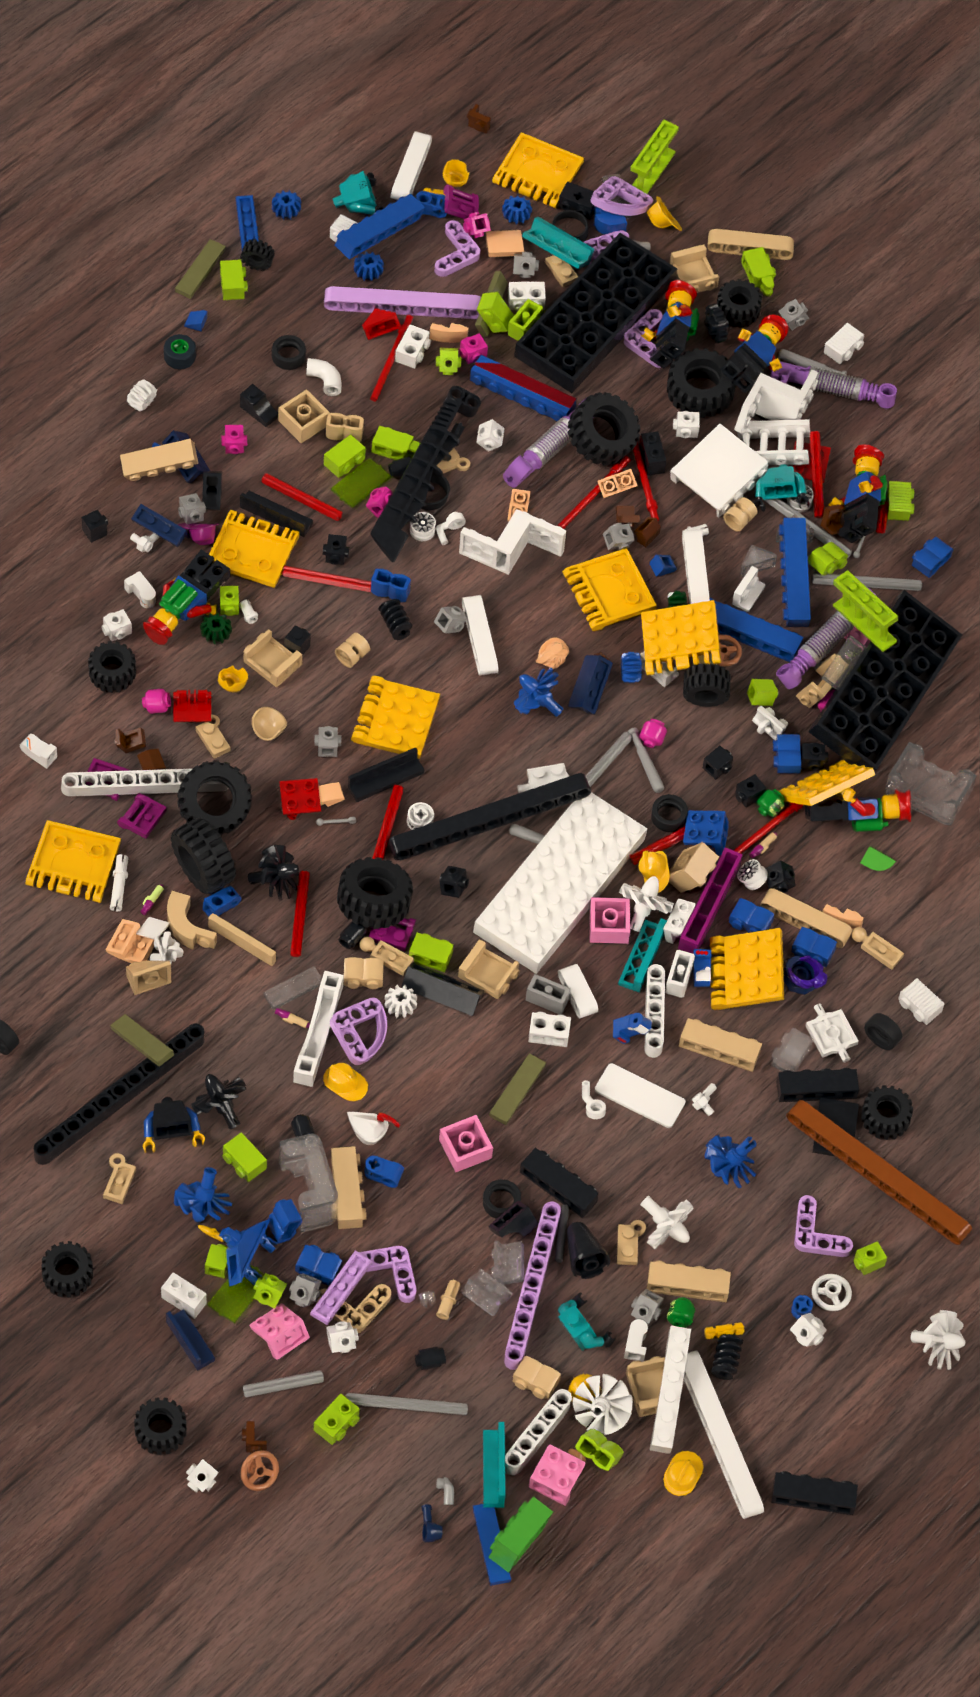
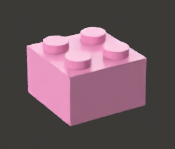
M591 897L589 908L590 943L628 944L630 936V899Z
M477 1115L440 1129L439 1141L455 1172L492 1158L493 1147Z

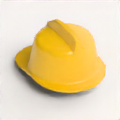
M657 196V202L647 210V215L653 225L658 228L673 225L676 229L682 231L681 226L668 211L662 199Z
M644 851L639 861V871L644 877V882L652 876L658 878L659 893L666 888L670 879L667 855L663 851Z
M332 1064L324 1073L323 1081L325 1086L348 1101L361 1100L368 1091L366 1079L349 1064Z
M681 1451L672 1458L663 1478L664 1485L671 1494L685 1496L692 1492L703 1472L704 1467L701 1458L690 1451Z

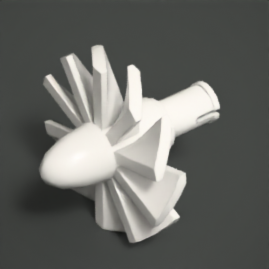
M656 876L649 878L644 883L642 889L626 883L621 886L619 893L623 894V897L633 899L636 902L633 908L635 913L630 923V929L633 928L634 931L640 932L645 917L650 915L651 910L657 909L666 914L668 912L671 913L674 903L667 901L665 897L657 896L659 881Z
M647 1196L640 1205L653 1216L652 1219L657 1224V1229L648 1237L647 1243L656 1249L666 1241L668 1236L679 1242H689V1232L682 1222L687 1219V1215L694 1208L687 1199L684 1202H680L674 1211H669L666 1207L661 1208L650 1196Z
M940 1310V1313L930 1317L933 1323L925 1331H912L911 1341L913 1343L925 1344L924 1352L929 1348H933L928 1363L930 1366H932L933 1360L937 1355V1369L941 1370L945 1358L947 1370H950V1351L956 1360L959 1361L960 1354L958 1349L965 1346L966 1340L960 1332L964 1326L957 1318V1313Z
M603 1374L602 1394H600V1375L588 1377L586 1381L596 1397L592 1396L584 1382H582L575 1394L592 1401V1404L573 1397V1408L575 1412L588 1409L592 1411L577 1414L575 1417L585 1427L596 1418L587 1428V1431L595 1429L604 1433V1435L611 1434L622 1428L629 1420L633 1406L632 1395L629 1394L622 1380L607 1394L618 1381L608 1374Z

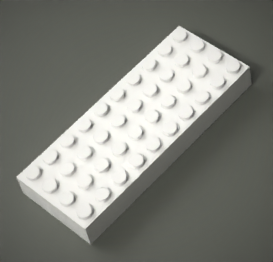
M592 792L589 796L574 801L477 918L473 933L537 974L589 910L591 897L598 898L630 859V855L635 853L643 843L647 828Z

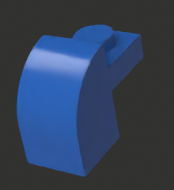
M594 207V227L598 232L605 235L621 230L626 231L627 221L624 215L610 213Z

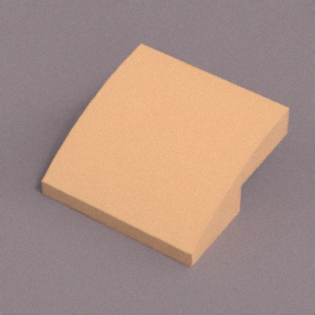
M521 230L485 232L488 257L514 256V254H522L524 252Z
M122 919L106 948V952L129 963L147 961L154 948V939L136 935L141 927L140 924Z

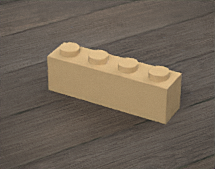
M191 439L120 455L124 477L130 481L140 480L143 476L154 477L164 471L165 473H172L177 468L189 469L198 464L195 443Z
M688 1018L680 1037L679 1047L753 1072L760 1055L762 1043L752 1038L742 1037L735 1032L721 1030L718 1026H710L702 1023L700 1020Z
M355 1147L331 1148L338 1229L362 1228L363 1220H366V1208H362L361 1202H364V1190H360L359 1184H362V1172H358L357 1166H360V1154H356Z
M663 1261L650 1262L647 1290L658 1294L727 1302L731 1272H727L724 1269H706L702 1266L688 1267L680 1263L673 1265L666 1264Z

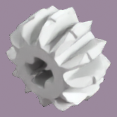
M141 380L130 390L127 402L135 410H145L154 401L157 389L149 381Z
M396 985L395 989L390 988L388 994L385 995L386 1002L384 1006L388 1009L389 1015L395 1013L396 1018L399 1015L405 1018L407 1013L412 1015L413 1009L417 1008V995L413 994L412 988L407 990L406 985L403 988Z

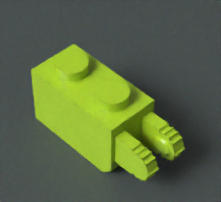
M763 247L743 251L741 263L750 284L754 283L755 287L760 288L765 296L770 297L773 295L772 288H774L773 281L774 277H776V271L774 267H771L768 253H765Z
M379 426L372 441L371 453L393 460L408 456L412 458L420 443L414 441V436Z

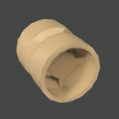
M741 497L723 515V518L732 530L741 531L757 515L758 511L751 500Z
M353 633L346 642H343L335 649V654L344 666L351 668L359 661V658L364 657L370 651V646L363 636Z

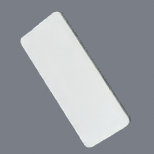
M612 1063L607 1066L595 1086L596 1093L666 1128H671L674 1125L686 1102L684 1098Z

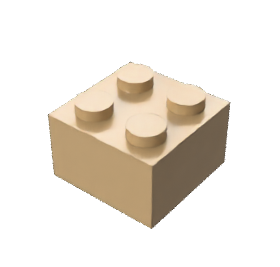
M306 389L278 408V421L302 444L326 428L327 416L330 412Z
M703 842L684 849L670 869L669 883L680 893L687 890L691 891L697 886L701 887L707 881L706 876L716 867L715 863L719 856Z

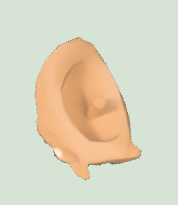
M557 637L550 638L541 646L536 663L553 669L558 668L565 662L569 654V648L563 640Z

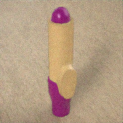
M770 833L749 854L750 857L755 858L759 854L762 855L777 838V833Z
M279 1008L275 1011V1014L279 1015L283 1021L289 1024L295 1023L304 1028L310 1027L309 1021L291 1012Z

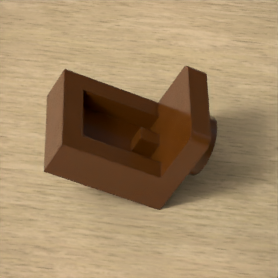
M475 104L474 108L470 109L467 114L469 119L468 126L487 134L490 129L491 118L480 114L479 105Z
M840 504L825 507L820 526L831 535L839 534V529L843 527L840 524L844 508Z
M616 506V523L629 524L630 527L640 523V515H635L634 506Z
M141 727L123 733L120 729L115 730V744L124 753L146 747L145 733Z
M246 1421V1429L242 1428V1441H246V1452L252 1454L260 1450L267 1451V1441H254L255 1421Z

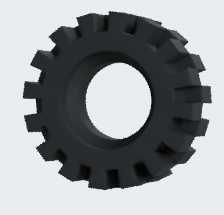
M254 239L253 241L245 242L240 258L242 263H245V266H250V269L256 268L257 271L259 269L264 271L271 267L275 251L271 245L267 246V242L262 243V240L257 242V239Z

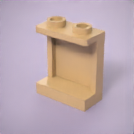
M704 244L672 252L670 264L678 268L677 280L689 283L696 289L697 293L713 290L718 287L719 282L718 274L714 275L706 258L707 249Z
M269 629L265 633H261L252 645L249 644L243 652L244 662L276 688L302 665V654L297 650L292 653L272 637V631Z
M834 653L815 670L823 677L818 685L811 682L798 692L796 697L803 705L809 708L812 707L828 693L848 665Z
M479 939L459 967L458 977L484 990L485 993L499 999L501 994L505 995L508 991L511 980H515L520 973L518 969L519 962L515 960L512 964L485 949L486 943Z
M656 1356L648 1361L641 1362L638 1360L627 1365L626 1375L638 1417L653 1415L657 1412L665 1357Z

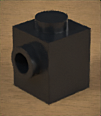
M95 510L81 517L82 530L91 543L107 536L108 520L105 515H101L98 510Z
M295 625L285 637L284 647L292 653L297 650L303 656L310 647L311 634L306 629Z
M719 745L704 758L702 768L716 780L722 774H727L732 769L733 756L727 749Z
M754 774L737 784L735 797L738 802H742L745 807H748L757 802V799L766 791V787L757 775Z

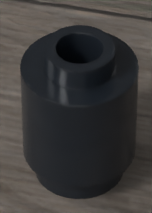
M409 456L394 460L388 464L389 473L392 478L396 477L398 479L402 477L411 461Z
M351 921L340 933L339 943L346 949L355 947L366 935V928L361 924L357 925Z
M304 1114L295 1116L291 1121V1126L296 1140L300 1145L311 1144L315 1141V1131L310 1117Z
M436 1346L418 1350V1354L415 1355L416 1366L420 1367L421 1370H426L446 1364L443 1347L438 1348Z

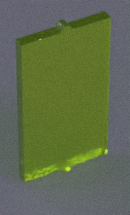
M368 458L335 484L331 490L340 497L341 501L343 500L353 508L371 494L374 489L390 479L391 476L382 469L381 465Z
M250 1264L251 1268H253L262 1275V1277L259 1278L262 1280L265 1274L261 1272L258 1267H254ZM243 1277L241 1283L229 1287L228 1278L207 1305L217 1311L219 1316H224L235 1324L254 1300L253 1297L256 1290L253 1289L254 1285L245 1277Z

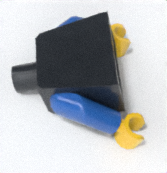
M165 1097L161 1103H156L154 1111H151L144 1120V1138H146V1141L143 1143L144 1152L146 1153L148 1145L153 1146L152 1151L153 1153L155 1152L156 1148L152 1137H154V1140L188 1136L192 1135V1132L194 1133L193 1146H197L195 1139H200L203 1145L205 1137L199 1132L201 1128L197 1114L189 1107H185L183 1101H173L170 1097Z

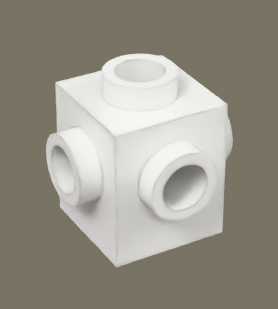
M677 412V419H673V430H676V437L698 438L699 412Z
M493 419L480 424L476 443L488 452L502 446L505 428Z
M124 609L115 613H109L103 617L102 631L105 636H109L111 641L120 640L132 634V623Z
M811 1313L802 1315L790 1329L797 1337V1341L806 1347L818 1345L824 1339L823 1335L827 1331L823 1326V1322Z
M341 1321L333 1326L326 1327L329 1347L332 1353H346L356 1348L355 1341L359 1340L356 1328L353 1329L350 1322Z
M202 1459L198 1465L193 1463L186 1472L189 1475L186 1478L189 1481L187 1485L196 1493L198 1490L201 1492L205 1489L209 1491L216 1483L214 1478L219 1472ZM199 1473L204 1474L205 1479L203 1481L197 1479Z

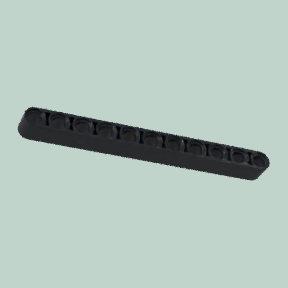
M574 774L395 835L389 839L388 844L394 859L404 860L583 799L591 794V788L585 774Z
M197 1023L191 1024L168 1041L165 1045L173 1050L174 1056L160 1067L149 1058H146L38 1140L33 1147L35 1161L41 1165L50 1163L199 1049L205 1041L203 1026ZM148 1069H154V1071H152V1072H148V1071H146V1070H148ZM134 1080L139 1081L138 1083H135V1084H134V1083H131V1082L134 1081ZM118 1092H123L124 1094H123V1095H117L116 1093H118ZM108 1104L107 1107H102L100 1105ZM88 1115L93 1116V1118H90V1119L85 1118V1117L88 1116ZM72 1127L78 1128L77 1130H70ZM62 1139L61 1142H55L54 1140ZM47 1151L45 1154H40L39 1152Z

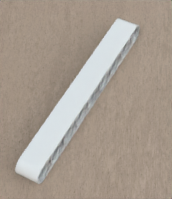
M683 530L682 542L689 604L710 601L702 530ZM710 654V663H711V664H713L712 654ZM704 655L698 656L699 664H706L704 662Z
M192 769L66 773L62 777L61 791L66 796L178 793L182 783L181 779H184ZM165 779V780H168V781H170V782H169V783H164V782H162V780ZM148 780L151 783L145 784L142 781ZM109 781L112 785H106L104 782ZM124 781H130L131 784H125ZM209 781L204 783L198 792L226 791L229 788L221 782ZM91 782L93 783V785L88 786L85 783ZM66 783H73L74 786H67Z
M697 1350L687 1353L683 1379L743 1519L764 1513L762 1500L700 1354Z

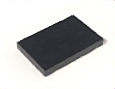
M820 1097L818 1111L855 1138L859 1104ZM814 1140L812 1153L835 1156Z

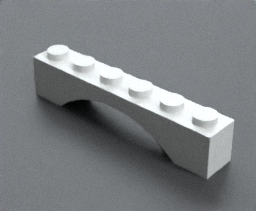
M324 971L310 1027L295 1065L294 1083L313 1087L331 1028L330 1019L336 1012L343 989L344 975Z
M671 1326L669 1330L663 1376L650 1445L651 1451L670 1454L673 1447L691 1329Z

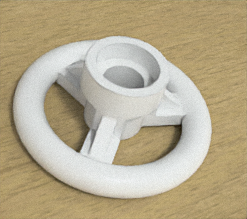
M825 1274L814 1282L812 1297L815 1303L822 1309L838 1311L849 1304L852 1290L847 1280L836 1274ZM829 1280L824 1288L819 1287L822 1282ZM843 1285L846 1291L845 1299L842 1302H840L838 1295L840 1294L841 1286ZM818 1294L831 1298L834 1305L824 1303Z

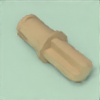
M456 1280L449 1281L445 1294L441 1296L442 1301L436 1313L437 1317L444 1320L449 1318L451 1309L456 1304L460 1282Z

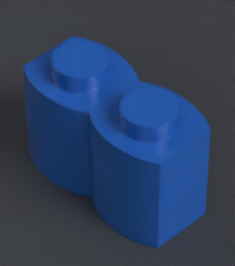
M934 537L932 540L928 539L923 549L917 550L913 554L912 566L930 578L950 559L953 548L938 537Z
M375 569L371 579V592L380 597H389L390 599H399L401 602H406L410 593L411 579L402 574H393L385 569Z
M777 734L776 740H773V751H776V756L773 758V766L777 767V773H800V734Z
M742 898L738 900L729 917V923L733 928L745 930L748 933L769 930L774 921V913Z
M802 927L792 945L791 952L795 956L803 957L809 955L822 964V966L827 967L836 950L837 942L830 937L819 935L811 929Z
M292 1199L278 1201L268 1218H271L268 1226L278 1244L291 1240L296 1234V1229L302 1223V1218Z
M305 1245L296 1263L295 1271L299 1274L304 1273L319 1279L321 1283L330 1286L338 1275L343 1260L335 1253H324L316 1245Z

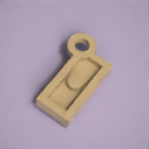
M555 255L545 259L546 265L562 288L571 285L578 278L569 263Z
M453 448L449 453L451 460H442L437 465L444 474L456 468L460 471H467L470 468V461L464 457L460 458L455 448ZM464 462L466 465L461 466L460 463Z
M211 715V720H215L216 723L204 722L196 726V732L215 759L230 752V746L218 729L220 725L219 717Z
M116 1153L109 1159L110 1166L114 1170L103 1198L123 1204L136 1172V1166L125 1163V1157L122 1154ZM120 1159L121 1162L119 1164H115L114 1160Z
M635 1220L631 1225L618 1224L617 1264L637 1265L638 1236L643 1235L646 1231V1225L643 1221ZM636 1225H639L642 1229L640 1231H636L634 1227Z

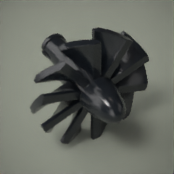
M270 845L261 852L263 858L258 868L263 869L257 872H250L248 874V881L251 885L256 883L264 885L268 883L270 897H273L275 886L279 901H282V890L290 899L292 897L287 883L297 891L298 887L291 877L294 875L299 876V867L292 863L294 856L286 852L284 845Z
M208 1074L205 1078L207 1094L196 1097V1101L191 1103V1106L197 1115L201 1112L209 1113L215 1107L217 1112L223 1115L228 1128L233 1129L241 1123L233 1110L234 1104L232 1099L238 1098L239 1096L236 1094L246 1090V1084L243 1079L240 1080V1077H237L230 1083H228L229 1080H226L222 1084L216 1076Z

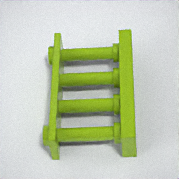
M666 120L661 122L631 165L630 171L638 174L632 186L648 194L676 153V151L668 148V146L677 134L679 126Z
M848 570L834 579L833 585L843 593V597L835 602L833 607L882 652L897 643V639L888 632V627L898 621V615Z

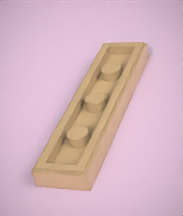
M212 913L208 917V927L270 966L274 965L276 962V951L216 914Z

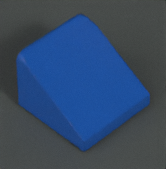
M207 311L190 312L184 327L202 331L207 320Z
M656 554L649 563L657 577L677 570L670 555Z

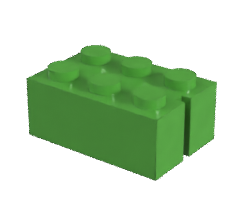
M534 1496L529 1502L524 1501L518 1509L519 1512L511 1517L506 1524V1528L498 1533L490 1547L492 1552L489 1558L508 1573L543 1531L553 1514L551 1509Z

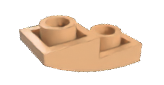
M432 323L430 327L429 339L457 343L468 337V327L460 324L451 323L450 328H447L443 325Z
M631 469L597 481L603 498L637 486Z
M512 489L507 521H510L516 509L528 512L530 491Z
M339 782L318 786L321 805L326 804L329 807L345 800Z
M827 904L822 911L848 924L852 930L856 927H862L864 918L859 913L848 908L843 914L838 908Z

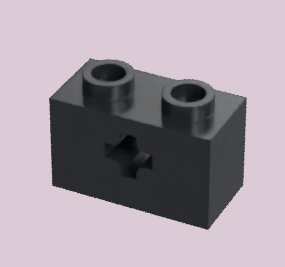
M567 181L559 196L558 208L577 211L585 218L591 219L594 207H596L591 203L594 191Z
M659 432L642 433L640 435L639 447L647 476L665 473L666 457Z

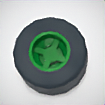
M177 334L165 341L164 359L167 365L180 370L190 367L195 362L196 345L192 338L187 335Z

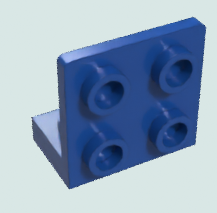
M689 810L684 832V845H697L703 842L706 845H712V848H715L716 854L721 855L726 847L729 827L726 812Z

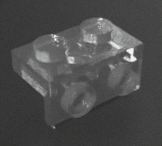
M494 1241V1248L492 1249V1257L494 1259V1267H492L493 1278L501 1285L524 1282V1244L522 1242L502 1245L499 1241Z
M482 1269L468 1279L462 1291L463 1295L491 1316L497 1313L499 1307L509 1300L513 1293Z

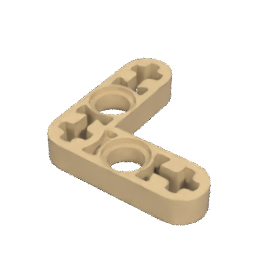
M385 1284L377 1285L356 1309L344 1302L341 1307L346 1309V1313L344 1315L335 1314L333 1319L337 1322H350L353 1329L356 1328L357 1332L361 1333L391 1300V1289ZM321 1289V1290H319V1291H320V1296H319V1298H318L316 1304L318 1303V1301L320 1300V1298L323 1296V1294L325 1293V1291H326L327 1289ZM379 1292H386V1297L381 1296L377 1303L376 1300L378 1299ZM366 1305H372L375 1307V1310L372 1313H367L363 1308ZM353 1321H360V1326L357 1324L353 1326Z

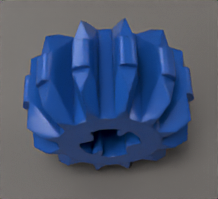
M282 190L281 194L276 193L275 197H273L272 210L277 217L282 216L283 220L285 217H288L291 220L292 216L297 217L298 212L301 210V199L297 197V193L291 194L290 190L288 192Z
M518 194L515 198L510 196L509 199H505L502 206L504 219H508L509 223L515 222L516 225L518 222L524 224L525 220H529L532 213L530 200H526L525 196L520 198Z
M367 251L364 254L360 253L358 258L354 260V271L357 273L358 278L363 277L364 281L366 279H370V281L373 278L378 279L379 275L383 273L384 262L380 255L374 254V251L371 254H368Z
M639 652L623 653L621 656V677L623 682H639L642 676L641 655Z

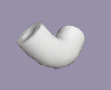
M308 358L306 376L321 378L324 381L323 391L329 396L339 395L342 382L337 369L327 361Z

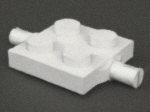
M564 763L527 769L528 784L517 785L518 793L569 777Z
M821 1003L815 1005L814 1009L818 1017L806 1022V1028L822 1058L839 1053L843 1063L848 1062L850 1057L846 1049L858 1045V1039L843 1011L840 1009L835 1012L825 1013Z

